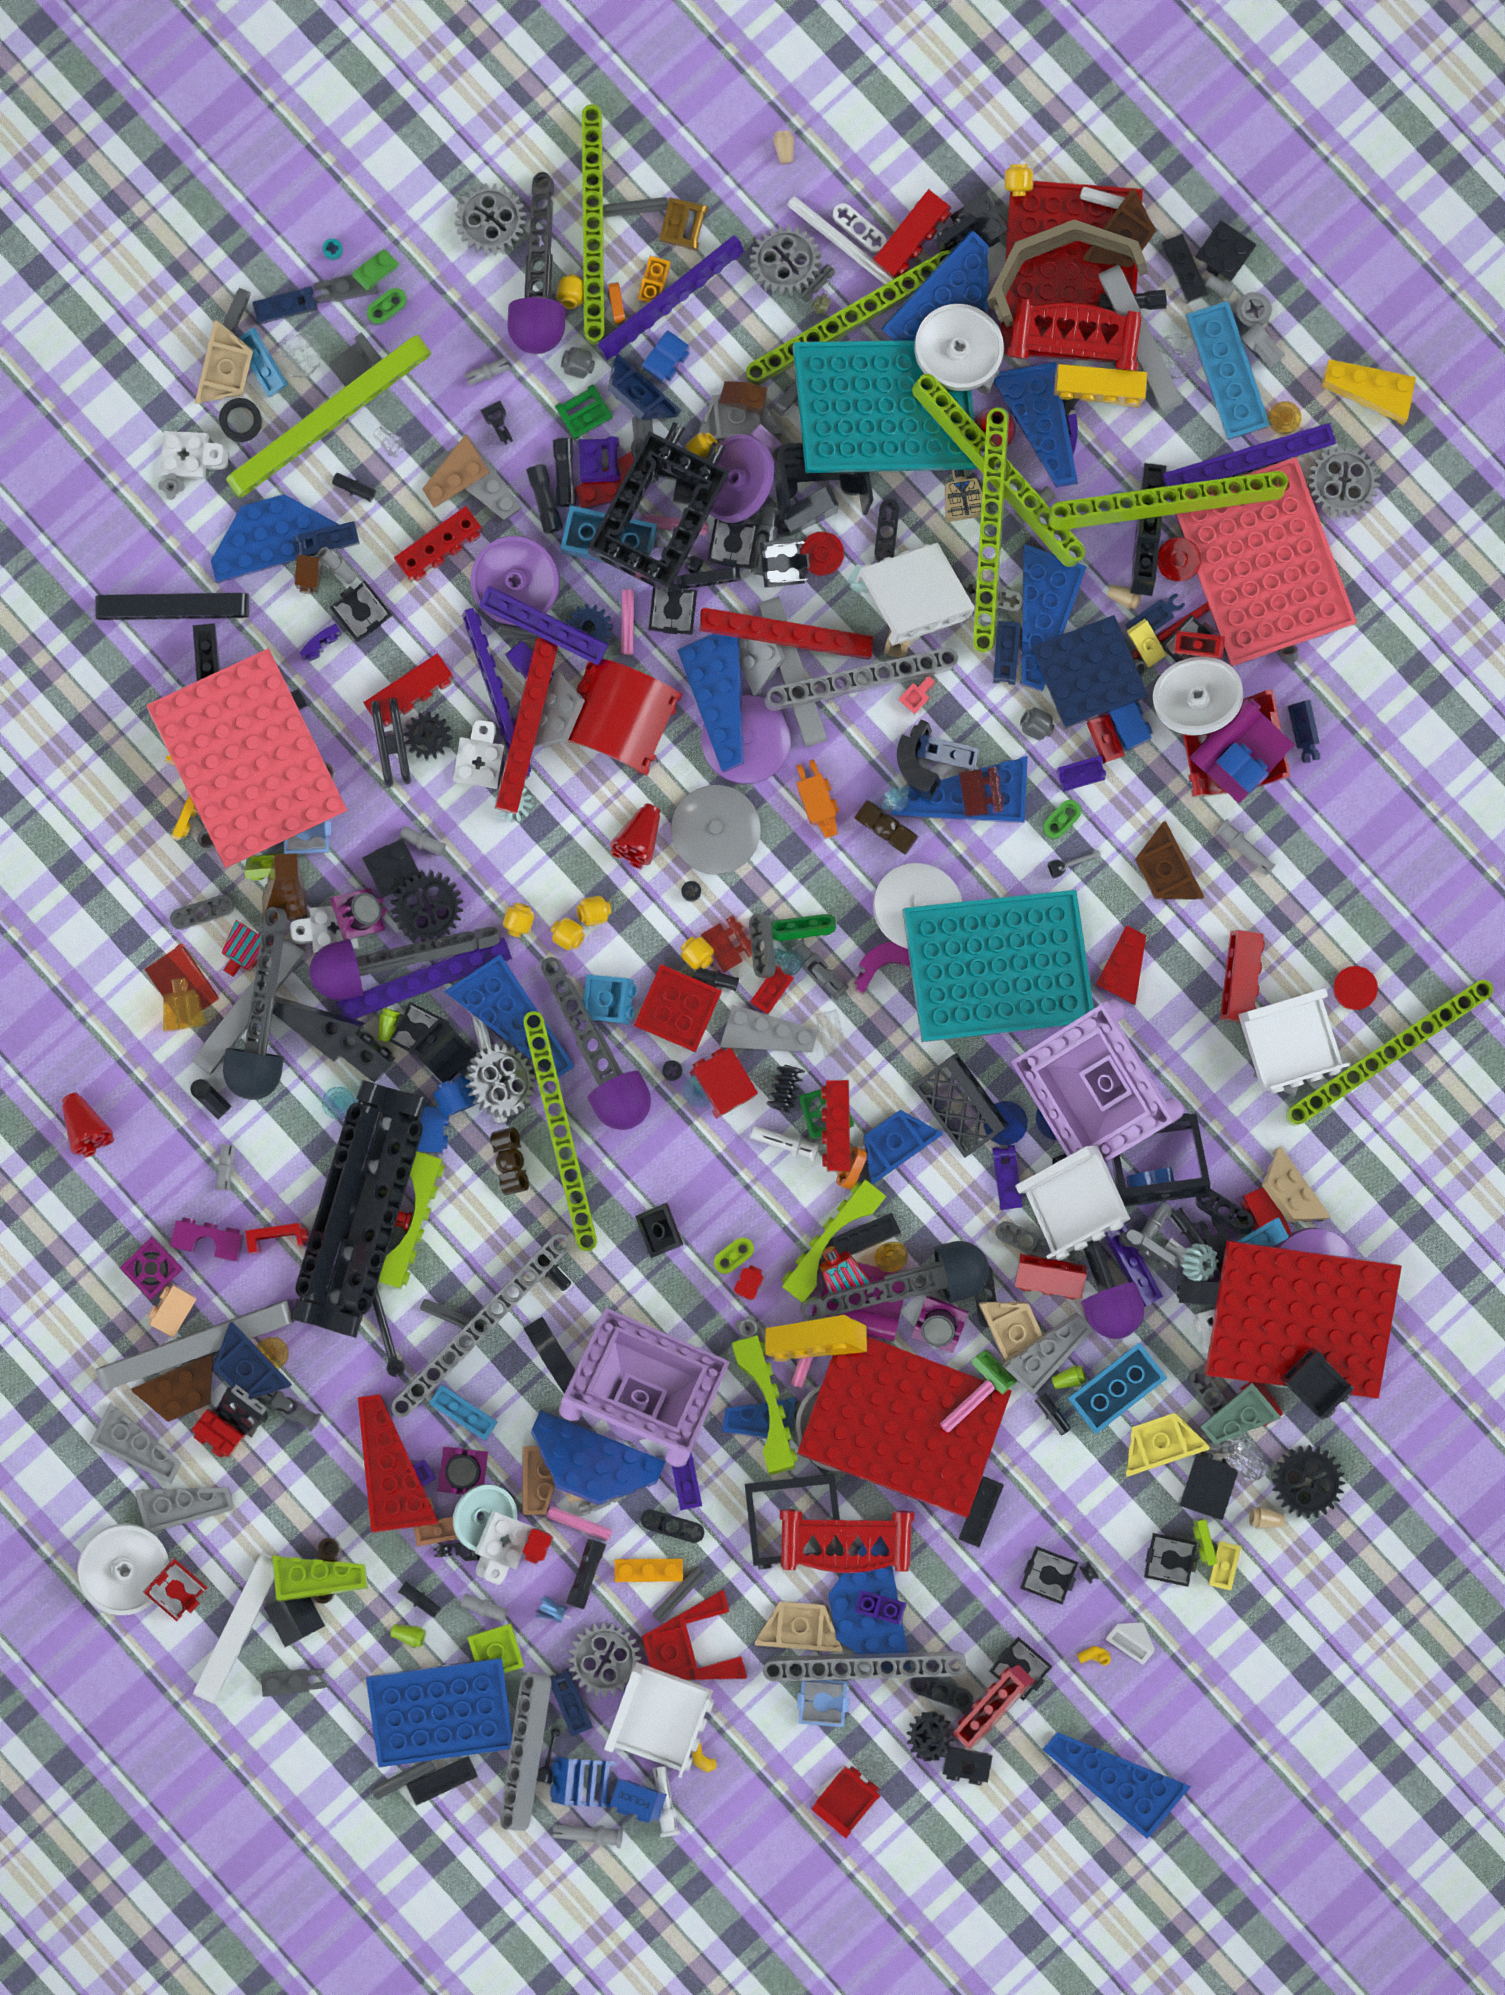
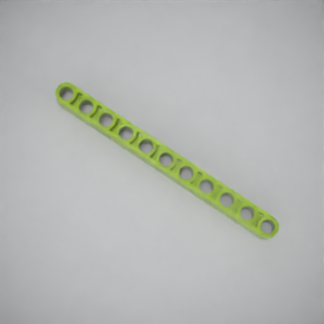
M589 104L582 110L584 335L588 344L597 346L605 337L602 113L597 105ZM589 113H595L598 117L590 121L586 116ZM592 134L598 137L595 142H589L586 138ZM590 156L598 158L595 164H590L586 160ZM590 178H596L599 181L594 186L587 183ZM595 199L599 204L596 207H589L587 202ZM590 221H596L599 223V226L596 229H590L587 224ZM594 242L599 245V248L591 251L587 246ZM596 264L600 269L592 273L588 270V267ZM591 286H597L600 291L597 294H590L588 289ZM591 308H598L600 313L597 316H591L588 311ZM593 329L600 331V335L597 338H591L588 333Z
M945 250L754 360L746 368L747 381L755 385H761L794 365V356L790 355L788 350L794 342H808L807 339L810 336H816L819 342H835L907 300L925 281L926 278L922 276L921 272L923 270L933 272L940 264V261L945 259L951 251ZM904 281H911L914 287L906 289L902 283ZM892 292L895 298L893 300H886L883 294ZM873 303L876 309L874 311H867L864 305ZM854 314L857 320L855 322H848L845 316ZM829 325H835L838 331L832 334L826 328ZM772 358H777L781 361V364L773 367L769 364V361ZM758 369L762 372V375L754 378L750 375V372Z
M419 335L411 337L232 472L226 478V481L238 498L244 497L429 358L432 352Z
M921 375L913 385V395L984 474L985 457L981 455L980 450L985 452L986 435L933 375ZM921 384H925L929 390L923 389ZM936 400L940 401L943 407L938 406ZM951 417L957 419L958 424L952 422ZM965 434H969L973 441L967 439ZM996 456L991 457L989 461L990 466L994 469L995 467L999 468L1001 460ZM1006 458L1004 498L1063 565L1067 567L1075 566L1085 556L1084 546L1069 529L1055 530L1050 526L1049 516L1051 508ZM990 479L989 481L998 490L1000 487L999 482L996 479ZM1010 484L1015 485L1017 491L1011 489ZM1025 500L1031 503L1032 508L1026 506ZM1039 517L1044 518L1047 524H1043ZM1054 534L1059 535L1060 538H1061V541H1058V540L1054 537ZM1069 551H1073L1076 555V558L1072 557L1069 554Z
M1002 407L990 410L986 426L973 636L975 649L982 653L988 652L994 646L996 633L1009 414ZM995 411H999L1004 415V420L1001 424L995 423L992 419ZM993 434H999L1002 437L1003 441L1000 446H994L991 443ZM993 456L1001 460V466L998 469L990 466L989 461ZM990 479H996L999 482L1000 487L998 491H991L989 489L988 482ZM988 502L997 503V513L992 514L988 512ZM988 524L996 526L997 533L995 536H989L985 532ZM990 546L994 548L996 553L994 558H987L984 555L985 547ZM985 569L993 571V580L987 581L983 578L982 573ZM982 592H990L993 596L992 602H983L981 599ZM981 614H988L991 617L989 625H983L980 622ZM979 637H988L990 645L985 648L981 647L978 643Z
M1273 471L1061 501L1052 506L1049 524L1055 530H1067L1278 500L1284 496L1288 477L1283 472Z
M1479 980L1291 1106L1286 1112L1287 1122L1293 1126H1298L1320 1113L1490 998L1493 994L1492 984L1487 980ZM1478 985H1483L1486 988L1487 993L1485 996H1480L1477 993L1476 988ZM1460 997L1467 999L1468 1007L1466 1009L1459 1006L1458 1000ZM1441 1010L1449 1012L1450 1019L1448 1021H1443L1440 1018ZM1423 1022L1431 1025L1432 1030L1429 1034L1422 1031L1421 1025ZM1405 1034L1413 1038L1411 1046H1406L1403 1043V1036ZM1386 1047H1391L1394 1050L1395 1055L1392 1059L1385 1056L1384 1050ZM1368 1059L1375 1061L1376 1069L1374 1071H1369L1366 1068V1061ZM1349 1072L1357 1074L1358 1081L1355 1084L1348 1081L1347 1075ZM1331 1084L1339 1087V1094L1337 1096H1332L1329 1093V1086ZM1312 1097L1320 1099L1321 1106L1319 1109L1311 1106L1310 1100ZM1294 1109L1302 1112V1119L1300 1121H1295L1292 1118V1111Z
M532 1011L525 1015L524 1027L578 1247L583 1251H591L596 1247L597 1238L551 1047L542 1015ZM531 1015H536L540 1018V1025L536 1028H531L527 1024V1020ZM537 1037H542L546 1042L542 1050H536L533 1047L532 1042ZM542 1059H547L551 1063V1068L547 1072H542L538 1069V1062ZM547 1081H553L556 1084V1091L552 1094H547L543 1090V1085ZM552 1103H558L562 1108L561 1113L557 1116L551 1115L548 1111L549 1105ZM557 1125H564L567 1129V1134L562 1138H558L554 1134V1128ZM562 1147H569L572 1150L570 1159L564 1160L559 1156V1150ZM568 1169H574L577 1172V1179L573 1182L567 1181L564 1177V1173ZM573 1191H580L582 1193L583 1199L580 1203L575 1204L571 1202L570 1194ZM578 1213H585L588 1216V1222L585 1225H578L575 1222V1216ZM583 1235H590L593 1238V1244L590 1247H583L581 1245L580 1239Z

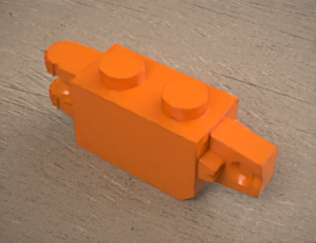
M812 759L809 760V766L814 776L806 779L803 766L801 764L796 765L801 780L796 782V787L809 823L815 826L818 825L823 836L827 839L838 835L835 819L839 808L836 800H831L828 791H831L828 778L823 779L822 774H819L815 760Z

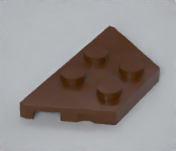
M1133 188L1103 229L1138 241L1142 251L1157 232ZM1094 245L1089 248L1082 258L1086 262L1113 266L1119 265L1126 268H1131L1134 264L1133 259L1129 256Z
M1162 822L1135 858V862L1154 900L1203 899L1204 895L1167 822Z
M209 1354L138 1385L131 1390L167 1422L211 1404L213 1354Z

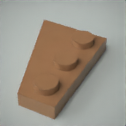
M468 434L462 438L422 488L433 508L438 507L491 473Z
M522 1446V1515H546L555 1486L549 1468L544 1463L539 1446Z

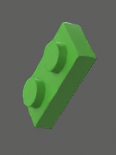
M383 249L357 268L352 276L368 291L395 271L399 263Z
M987 1349L975 1356L971 1361L977 1371L983 1374L1001 1394H1004L1018 1382Z

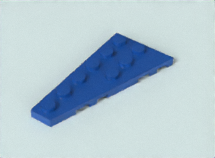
M1056 362L999 372L998 377L994 379L993 383L1054 486L1058 488L1078 484L1063 399H1060V396L1054 395Z
M1026 544L1023 545L1021 685L1043 692L1045 681L1031 647L1063 635L1087 566L1077 563L1073 567H1067L1054 554Z
M711 634L677 651L721 771L726 772L744 764V743L741 724L743 722V714L741 713L742 685L741 667L739 666L740 644L739 638Z
M1028 756L942 779L931 801L917 795L910 788L891 793L890 816L1024 823Z
M501 954L444 991L532 1060L524 1027V1017L527 1013L532 1011L538 1012V1010ZM531 1015L527 1020L528 1026L531 1028L538 1027L540 1025V1018L536 1015ZM544 1021L559 1078L575 1066ZM537 1037L533 1040L532 1044L536 1050H542L546 1042L542 1037ZM542 1059L538 1062V1065L546 1072L550 1070L551 1063L549 1060Z
M1056 1732L1042 1748L1043 1751L1146 1839L1151 1836L1191 1787L1059 1732Z

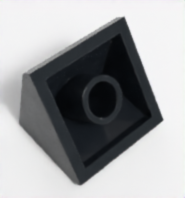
M668 1203L635 1216L651 1258L684 1246Z
M311 1597L285 1601L276 1600L264 1607L284 1647L325 1626Z

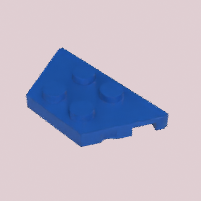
M899 1110L865 1134L863 1137L872 1185L941 1137L943 1133Z

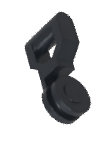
M499 400L481 409V414L486 423L493 426L499 440L504 445L508 444L507 440L510 443L513 442L507 427L503 426L505 425L504 419L507 413L501 401ZM500 410V418L496 420L489 418V415Z
M461 1542L438 1545V1548H433V1551L438 1552L434 1554V1557L452 1556V1553H449L448 1550L452 1549L451 1546H454L455 1556L459 1555L464 1561L480 1560V1555L471 1549L470 1556L465 1557L461 1553L463 1545Z

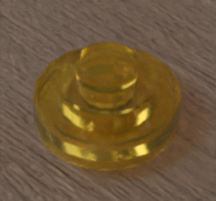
M1289 401L1276 403L1268 415L1270 427L1279 434L1288 435L1293 433L1299 427L1302 420L1300 409Z
M888 1242L876 1250L874 1259L880 1270L894 1272L906 1264L908 1253L903 1244Z
M268 1337L258 1344L257 1348L277 1369L282 1368L287 1363L289 1349L282 1339Z

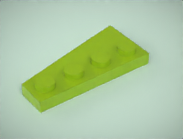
M272 1555L277 1601L368 1589L366 1566L364 1564L327 1562L316 1559L307 1560Z

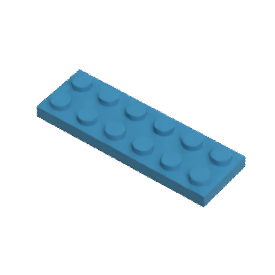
M1229 301L1186 314V319L1227 440L1269 428L1270 423Z

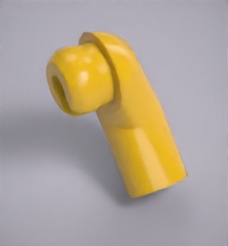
M1096 1645L1076 1654L1081 1664L1091 1659L1099 1662L1101 1665H1108L1111 1662L1110 1653Z
M699 1742L696 1752L691 1751L693 1764L704 1772H711L716 1769L717 1762L714 1758H707L703 1755L701 1742Z

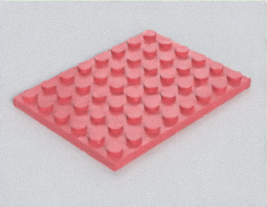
M1297 457L1245 474L1252 475L1280 471L1286 474L1288 484L1281 499L1175 514L1183 537L1195 543L1201 553V565L1197 576L1218 634L1225 636L1224 651L1231 667L1357 623Z
M269 648L146 705L225 869L347 811Z

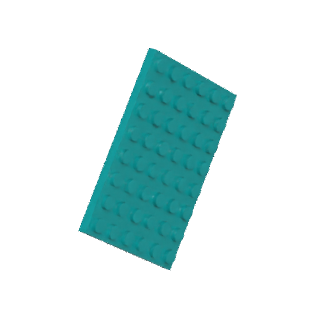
M915 341L794 342L792 347L806 473L977 470L978 468L913 395V385L924 374L915 356ZM921 384L923 389L929 390L925 384ZM946 389L975 422L971 390L956 391ZM936 400L937 405L943 407V404ZM951 417L952 422L958 424L957 419ZM965 434L967 439L973 441L969 434Z
M1077 890L902 909L921 1043L1068 1026L1094 1009Z

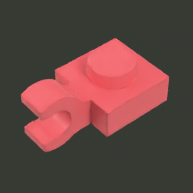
M928 676L919 687L912 683L898 700L915 715L930 699L925 693L935 684V681Z

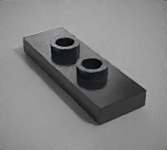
M1183 234L1163 241L1162 246L1187 304L1207 296L1208 292Z
M890 1213L830 1239V1242L838 1254L848 1251L851 1255H854L901 1235V1231L893 1214Z
M985 1476L982 1477L969 1516L965 1520L958 1537L959 1540L980 1547L1004 1484Z
M468 1755L406 1786L417 1806L478 1777V1774Z

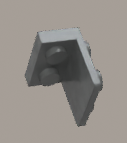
M362 332L355 337L356 343L329 362V367L345 387L382 360Z

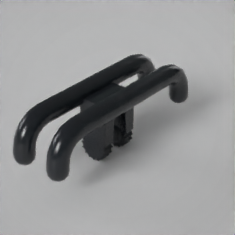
M395 697L389 699L393 730L384 732L380 702L374 700L371 703L384 782L389 788L394 785L389 760L390 754H398L403 783L408 785L412 782L398 700Z

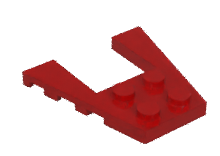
M720 1590L642 1635L648 1663L651 1668L684 1680L747 1679L742 1656L697 1668L686 1624L730 1612L724 1590Z

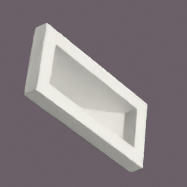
M1144 1623L1117 1624L1106 1637L1107 1641L1142 1665L1155 1651Z

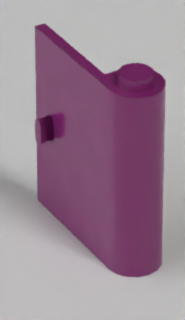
M1245 698L1235 718L1226 726L1214 731L1190 756V759L1217 782L1238 804L1249 793L1216 762L1234 742L1239 745L1243 742L1252 751L1249 755L1254 760L1260 758L1268 766L1266 769L1268 773L1295 746L1291 740L1259 711L1261 706L1253 698L1249 701Z
M857 1262L867 1273L871 1282L884 1279L886 1275L897 1273L896 1271ZM825 1281L821 1298L829 1294ZM896 1281L892 1285V1290L896 1293L901 1292L904 1288L902 1281ZM875 1287L874 1292L869 1294L862 1290L865 1295V1301H868V1295H874L875 1298L879 1297L878 1293L882 1292V1290ZM855 1293L848 1298L849 1303H858L860 1301V1294ZM831 1299L827 1302L829 1310H834L839 1305V1303L834 1305ZM904 1299L892 1303L886 1301L834 1316L845 1315L866 1325L867 1335L894 1342ZM816 1305L813 1307L812 1315L817 1311Z

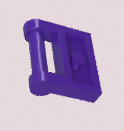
M618 437L579 439L580 483L614 482L620 480L617 458ZM602 449H608L609 470L606 472H602Z

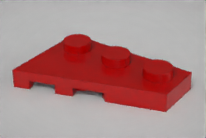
M631 451L618 459L620 480L614 482H586L575 488L581 508L589 509L613 501L634 461ZM607 466L606 468H604V469L602 470V472L608 471V470H609V466Z
M1126 925L1095 984L1134 1006L1136 1005L1146 935Z

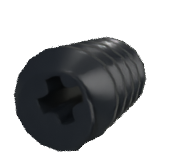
M790 1065L778 1066L776 1070L781 1075H775L774 1079L779 1083L772 1084L771 1087L776 1092L769 1093V1096L774 1101H767L766 1104L772 1109L792 1114L788 1111V1108H794L795 1105L790 1102V1099L798 1098L792 1092L800 1090V1087L795 1082L803 1081L798 1076V1073H805V1070Z

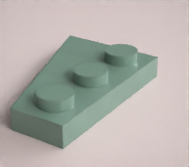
M1251 1383L1204 1422L1200 1428L1216 1445L1249 1430L1279 1420L1281 1417Z

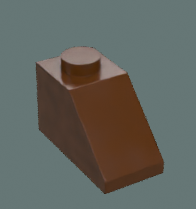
M725 381L719 403L762 415L768 388L748 382Z
M297 554L295 586L297 589H300L299 592L304 594H312L313 591L319 592L323 570L320 558Z

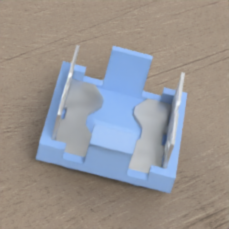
M327 820L285 840L284 854L329 853L331 822Z
M802 1681L801 1694H798L797 1708H799L798 1724L844 1727L845 1712H848L849 1698H846L847 1681Z

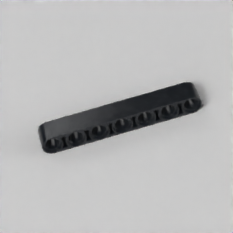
M248 593L120 594L95 596V619L249 617Z

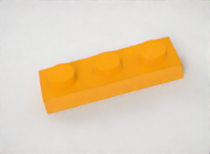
M683 1558L615 1559V1582L683 1581Z

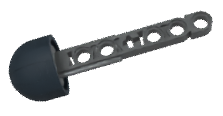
M277 907L268 908L264 915L263 928L265 929L261 935L244 1050L226 1048L223 1064V1076L228 1088L235 1095L248 1100L261 1099L271 1094L280 1082L284 1057L267 1053L284 940L282 931L285 932L287 920L285 910ZM275 912H277L278 919L276 923H274L273 916ZM273 934V935H274V938H275V941H274L273 945L271 946V945H270V937H271V935ZM268 957L271 958V965L269 968L266 965ZM263 1001V1002H264V1010H263V1012L261 1013V1012H260V1004H261V1002ZM258 1024L261 1025V1032L259 1035L256 1032Z
M953 1241L934 1246L935 1263L886 1275L884 1279L832 1292L822 1298L817 1296L802 1302L800 1312L806 1320L811 1321L826 1318V1315L834 1316L886 1301L892 1303L943 1289L949 1303L968 1299L978 1294L986 1285L989 1277L988 1260L982 1250L966 1241ZM918 1275H923L926 1278L925 1284L921 1287L914 1285V1279ZM902 1281L904 1284L903 1290L898 1293L893 1292V1283ZM875 1287L882 1290V1292L878 1293L879 1297L875 1298L874 1295H868V1301H865V1295L862 1290H865L867 1294L873 1293ZM854 1292L859 1293L860 1301L856 1304L849 1303V1295ZM831 1298L839 1301L838 1307L834 1310L827 1308V1302ZM809 1304H814L817 1307L816 1313L812 1316L805 1314V1308Z

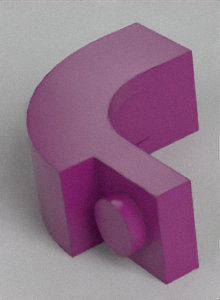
M891 941L869 951L858 965V967L865 970V973L860 972L854 984L858 986L855 991L864 994L876 971L884 965L895 963L911 969L908 949Z

